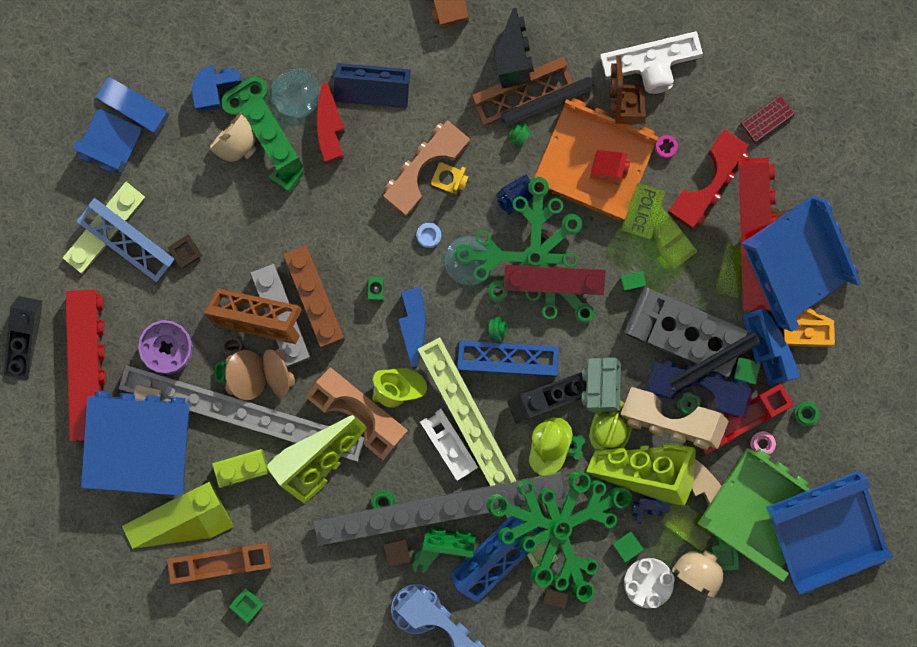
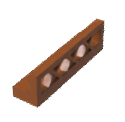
M564 56L535 68L534 72H530V83L503 89L501 83L473 94L472 100L483 125L485 126L501 119L503 112L500 111L502 107L508 110L515 108L504 104L506 96L512 92L522 96L519 105H517L520 106L524 104L525 97L532 101L548 94L546 93L547 88L553 89L550 92L560 89L549 84L552 75L563 72V75H565L567 85L572 84L573 81L567 70ZM548 78L547 83L542 82L541 80ZM538 83L545 86L541 96L533 97L526 94L529 86ZM526 87L524 93L518 91L519 89ZM503 97L501 102L496 101V99ZM489 102L499 105L496 115L489 118L485 117L482 105Z
M217 288L205 311L206 316L216 327L296 344L300 337L293 327L302 311L298 305ZM222 297L228 298L231 302L223 307H218ZM246 302L250 303V308L242 312L238 311V306ZM270 307L271 312L258 316L257 311ZM286 311L291 312L287 321L278 319V316Z

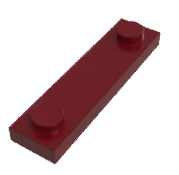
M505 265L503 290L604 295L606 270Z

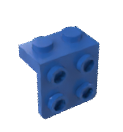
M100 109L96 111L82 142L76 140L73 150L78 153L77 158L91 164L92 160L100 163V168L113 174L116 170L123 173L142 130L139 126Z

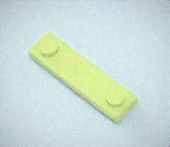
M125 182L106 207L127 222L146 197L129 183ZM98 214L90 226H103L101 215ZM105 219V225H112ZM116 227L106 228L107 239L111 241L119 229ZM86 229L64 255L63 259L83 274L107 244ZM95 229L104 236L103 229Z

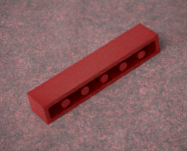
M770 157L739 158L743 311H756L762 308L771 310L742 243L776 221V214H771V205H776V191L770 188V180H775V165H770Z
M97 290L66 291L70 441L73 442L85 440L87 398L95 395V391H102V385H106V371L102 370L101 360L106 358L105 345H101V335H105L104 320H100V310H104L103 295L100 296Z

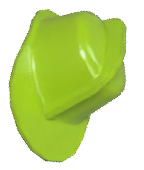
M408 368L380 370L373 375L374 394L372 400L373 402H380L389 408L398 407L404 401L421 398L427 391V383L422 375Z
M621 400L620 412L595 413L589 433L591 444L595 449H617L626 446L633 427L627 425V420L621 415L625 404Z
M553 417L546 419L533 431L529 463L534 472L539 475L557 473L565 462L573 434L571 426L562 418Z

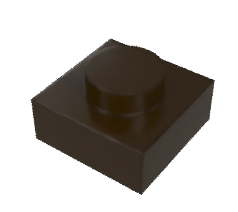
M189 234L168 247V250L181 269L203 256Z

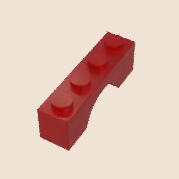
M724 129L708 152L715 166V174L711 184L700 191L690 192L682 190L667 214L690 230L695 225L700 227L707 217L704 211L708 205L714 207L721 194L718 191L721 186L725 185L727 187L735 176L731 171L738 164L739 158L748 157L749 154L745 151L749 145Z
M782 383L723 415L729 422L719 447L794 405ZM709 447L708 450L700 448L703 455L716 449Z

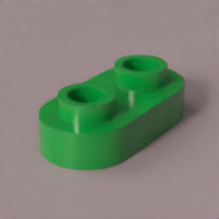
M253 76L226 92L222 98V107L225 112L231 116H237L246 107L262 98L264 100L268 94L266 82L260 77ZM254 86H258L260 88V92L258 94L251 93V89ZM236 99L239 101V106L233 108L230 103Z

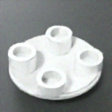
M643 558L633 563L627 570L624 578V588L627 596L634 604L643 608H657L670 598L675 580L671 570L665 563L654 558Z

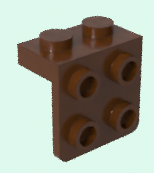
M616 55V63H611V78L615 79H612L609 85V98H614L610 99V114H615V124H645L644 85H623L621 55Z

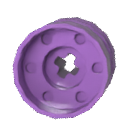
M161 320L152 323L144 329L139 338L138 350L142 361L149 369L158 374L170 375L181 371L187 366L192 357L193 345L189 334L181 325L173 321ZM163 342H166L168 345L173 344L169 355L165 352L160 353V349L163 348Z

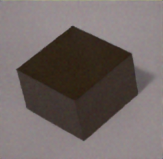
M406 540L384 544L388 567L411 562Z
M546 588L542 603L565 609L569 594Z

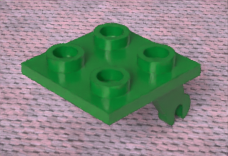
M439 526L426 528L422 546L415 552L413 570L417 572L418 565L421 564L423 566L422 573L426 572L430 564L440 553L473 558L476 535L466 530L446 531L445 528Z

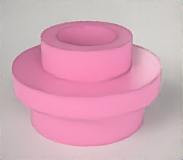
M761 431L751 438L750 446L754 451H757L759 448L770 455L776 447V441L770 433ZM761 439L767 441L765 449H761L758 445Z

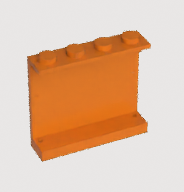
M566 99L564 108L534 177H542L548 182V192L624 222L659 137L654 135L655 132L646 127L638 129L630 124H615V119L608 117V112L599 108H595V110L586 108V104L577 99H572V101ZM597 150L628 153L626 160L631 161L628 174L625 179L621 178L619 184L590 178ZM537 182L534 185L536 187L543 189V184L541 182Z

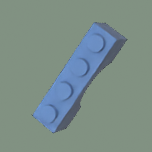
M414 586L394 607L415 629L424 625H436L445 629L449 634L451 647H485L478 639L472 642L467 637L470 632L460 622L455 625L449 619L452 614L443 605L437 608L431 602L434 597L425 588L420 591Z

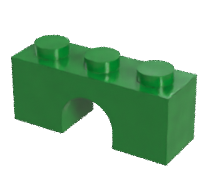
M263 98L241 110L282 180L304 168Z

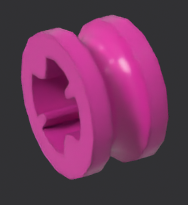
M670 135L661 136L655 144L657 155L664 159L671 158L678 149L676 139ZM664 140L669 141L668 144L672 143L673 145L669 153H664L665 150L661 151L659 146L663 145Z

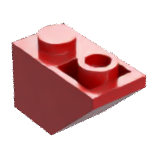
M597 150L590 178L619 184L621 178L625 179L628 174L631 162L626 160L628 153Z

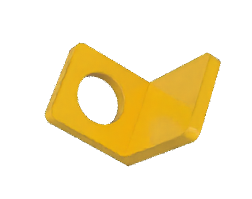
M440 162L431 185L457 195L459 189L464 190L467 183L466 168L462 167L460 170ZM448 170L452 172L454 179L451 184L444 185L440 182L439 175L442 171Z

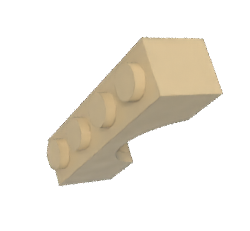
M631 387L621 415L627 420V425L633 428L641 429V427L649 428L650 432L659 436H663L666 433L672 435L671 438L676 441L685 443L686 440L694 442V445L706 450L709 447L718 449L729 422L722 413L699 406L693 413L684 418H666L662 413L661 401L654 393Z

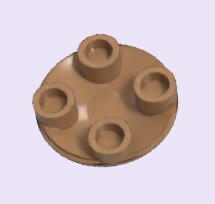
M269 349L265 351L263 356L264 375L274 394L283 398L288 395L290 387L295 385V379L293 374L287 370L283 351L281 349L275 351Z
M242 350L227 357L225 370L227 393L242 400H252L262 393L266 385V378L263 370V360L259 355L249 350Z

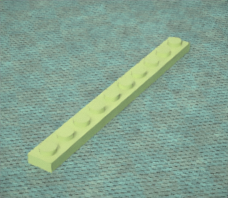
M441 337L418 348L422 359L490 486L517 481ZM527 505L521 506V508H523L524 510L529 511ZM531 530L527 535L532 537L537 533ZM548 541L536 546L535 550L527 555L534 568L540 564ZM556 554L554 555L552 562L558 560Z

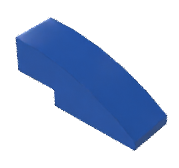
M110 77L107 78L95 96L98 100L156 136L170 116L161 107Z
M421 287L401 292L408 316L398 319L412 369L418 366L421 357L418 348L423 346L425 338V307Z
M762 308L742 315L746 330L748 331L747 334L755 332L760 340V344L753 347L752 351L756 363H763L769 386L800 378L789 346L767 311Z

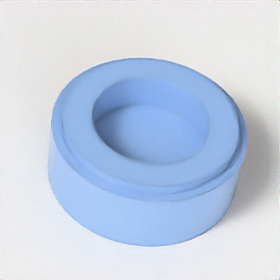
M433 223L422 224L417 230V240L421 246L433 248L441 240V231Z

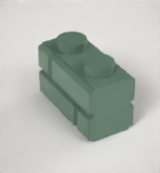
M617 358L587 359V366L583 367L582 372L583 380L587 381L586 391L582 392L583 406H586V409L591 413L620 412L621 363Z

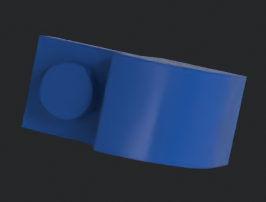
M213 65L202 69L196 75L192 85L193 100L197 112L222 108L219 88L242 83L240 71H235L234 68L220 70V74H216Z

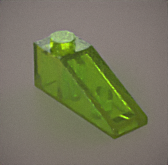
M655 197L650 198L653 203L647 207L651 208V210L648 209L656 252L659 255L657 261L665 270L669 268L672 272L695 255L697 250ZM646 198L647 204H651V200Z

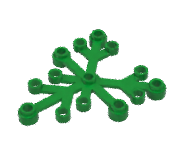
M534 177L528 184L529 192L533 195L532 209L528 206L527 200L522 196L514 198L512 202L513 208L521 212L531 223V243L524 252L501 251L491 240L490 234L486 230L478 231L475 239L478 244L483 245L487 250H473L468 244H460L455 248L454 257L460 264H468L472 260H487L482 265L475 267L473 274L477 280L483 281L487 279L489 272L501 261L522 262L519 265L550 267L547 263L565 264L567 267H574L578 263V257L573 252L565 254L548 253L568 234H576L581 230L582 221L576 214L564 216L561 222L562 227L541 245L542 224L554 213H559L563 209V202L558 198H552L548 202V206L543 209V196L549 189L548 182L544 178ZM537 182L543 184V190L540 192L534 189V185ZM518 199H522L525 202L524 207L521 209L515 205ZM553 201L560 203L558 210H552L551 203ZM573 219L577 222V226L574 229L568 227L569 220ZM486 233L488 239L485 242H480L478 240L479 234ZM467 250L469 252L468 258L462 259L459 256L460 252ZM533 253L539 254L540 259L538 262L530 260V256ZM573 255L575 257L574 263L567 264L566 257ZM478 269H485L486 274L484 277L476 275ZM504 279L491 282L487 289L489 297L494 301L505 299L508 290H503L499 296L493 294L495 287H501L503 290ZM525 291L526 297L531 301H536L540 298L541 292H538L537 296L532 298L528 295L529 291ZM545 292V305L542 308V314L547 319H553L557 315V308L555 307L556 293ZM560 293L574 308V315L578 321L588 323L594 318L595 311L589 303L581 302L575 294ZM548 307L554 308V314L551 316L545 314V310ZM582 309L589 310L588 317H581L580 312Z
M575 471L568 478L570 488L560 513L555 502V492L548 488H543L539 491L538 499L545 504L550 519L543 517L534 493L535 486L530 481L522 480L517 486L518 492L525 497L529 511L509 504V501L499 494L490 496L486 507L491 514L498 517L508 514L525 521L512 529L502 528L498 533V538L501 542L512 544L516 538L539 526L545 528L544 531L532 537L525 535L519 541L521 549L527 552L534 551L536 546L548 541L540 564L531 571L532 582L540 587H547L552 583L554 588L563 591L568 587V579L571 575L574 583L572 587L574 598L581 602L590 601L594 596V587L589 582L584 581L580 569L589 575H593L598 571L599 565L597 561L591 558L583 559L575 556L568 537L572 533V527L589 518L599 521L607 528L614 527L617 523L616 515L609 511H603L612 506L626 508L632 499L630 491L623 487H615L610 491L608 497L600 501L601 496L606 492V485L598 480L591 482L588 474L582 471ZM579 477V482L575 484L576 479ZM528 484L529 488L524 492L523 488ZM600 485L599 491L595 492L596 486ZM589 489L591 495L586 508L570 516L579 493ZM549 492V498L545 500L544 496ZM618 493H620L619 499L616 500ZM498 500L497 507L493 508L494 502ZM611 516L610 522L606 523L607 517ZM561 524L560 530L556 532L557 526ZM507 532H509L510 536L508 539L505 540L504 536ZM528 540H530V541H531L530 546H529V547H526V546H525L526 542H527ZM560 544L565 560L560 573L553 577V572L549 568ZM592 563V568L588 570V565ZM542 571V576L537 579L538 574ZM563 579L562 584L558 586V581ZM583 586V591L579 593L580 588Z

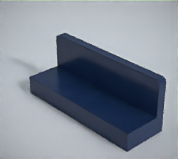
M337 63L334 79V101L407 108L411 69Z

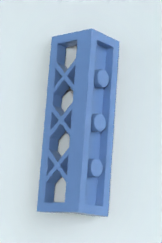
M93 198L87 209L77 220L85 229L155 282L159 280L174 260L171 255L96 198ZM94 210L101 215L103 226L92 227L84 220ZM105 219L112 225H105ZM106 228H118L122 233L123 241L111 242L107 239ZM95 229H103L104 236ZM125 234H126L129 238H131L132 240H127V241H126V240H125ZM136 242L142 248L143 256L131 257L128 255L126 243ZM117 244H123L124 251ZM145 250L152 255L145 256ZM156 257L164 263L156 275L147 269L146 258ZM143 259L144 266L136 260Z

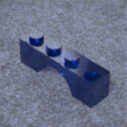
M663 359L661 363H653L646 388L647 392L674 400L682 390L688 387H704L715 395L718 410L721 413L746 419L754 391L751 387H748L749 382L734 379L732 383L725 381V376L710 372L709 376L705 375L674 392L669 384V380L691 367L686 366L685 370L676 368V363Z

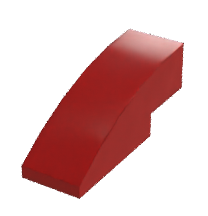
M327 82L322 83L317 110L318 137L325 164L344 158L336 135L345 132Z

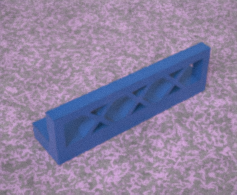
M459 341L458 371L557 377L559 347ZM464 346L475 347L481 355L476 360H463ZM479 347H484L488 349L483 353V351ZM493 348H499L506 357L500 362H491L486 354ZM504 349L514 350L508 354ZM517 350H525L531 358L525 364L516 363L511 358V355ZM529 350L538 352L533 356ZM542 351L553 352V365H541L536 357ZM484 357L487 361H479V360ZM509 359L512 363H507L505 361ZM532 360H534V362H535L536 364H529V363H530Z
M510 516L474 551L473 558H466L450 574L458 591L475 602L480 601L530 553L521 549L519 545L520 539L529 532L516 538L512 544H505L498 538V533L502 528L512 529L525 522L524 520ZM539 526L533 529V531L538 534L544 531V529ZM507 532V533L505 534V536H504V539H505V540L509 538V536H510V533H509V532ZM528 540V541L526 542L525 546H526V547H529L530 544H531V541ZM518 549L514 556L506 557L510 550ZM500 566L496 573L489 574L490 569ZM483 583L476 592L470 590L475 584Z

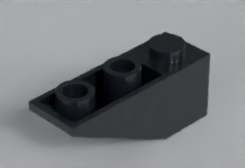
M517 8L512 9L495 52L502 89L530 83V72H534L532 58H527L526 52L530 51L528 37H523L522 32L526 31L524 17L518 16Z
M18 296L11 305L4 375L23 379L29 378L41 320L42 300Z
M580 372L508 400L507 403L515 423L518 424L582 399V392L586 391V383Z

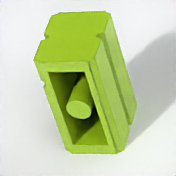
M262 449L212 463L219 488L270 474L266 467L267 461Z

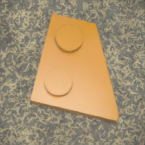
M810 308L796 316L800 327L793 332L783 329V337L788 346L834 347L835 345L834 320L824 315H818Z

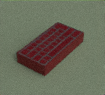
M780 94L740 124L752 141L756 143L796 113Z

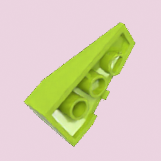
M351 415L284 449L266 467L282 488L305 504L327 483L326 476L331 469L336 470L341 464L339 458L344 452L352 449L367 427L354 415Z
M673 443L663 444V447L656 448L640 446V449L625 450V448L596 450L586 473L651 498L685 506L694 483L696 450L693 447Z
M212 482L195 488L122 526L132 549L213 538L234 527Z

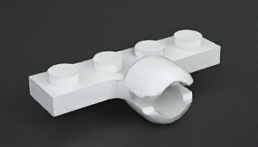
M696 31L600 54V59L606 80L614 79L611 78V63H616V55H621L622 76L635 73L640 74L645 90L650 94L665 92L673 86L674 79L670 66L702 58L703 52Z

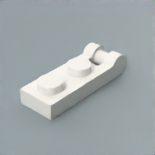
M439 409L435 412L436 415L428 420L425 418L420 423L458 481L477 469L478 466L442 409ZM442 423L445 429L436 434L433 428Z

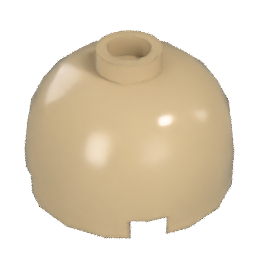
M241 112L232 119L231 124L217 136L210 146V150L225 161H238L243 156L248 159L257 149L254 146L257 137L248 120Z
M707 550L703 553L697 551L685 553L672 569L673 573L679 572L678 577L698 591L702 592L703 589L710 591L708 596L713 598L723 582L722 567L716 562L718 557Z

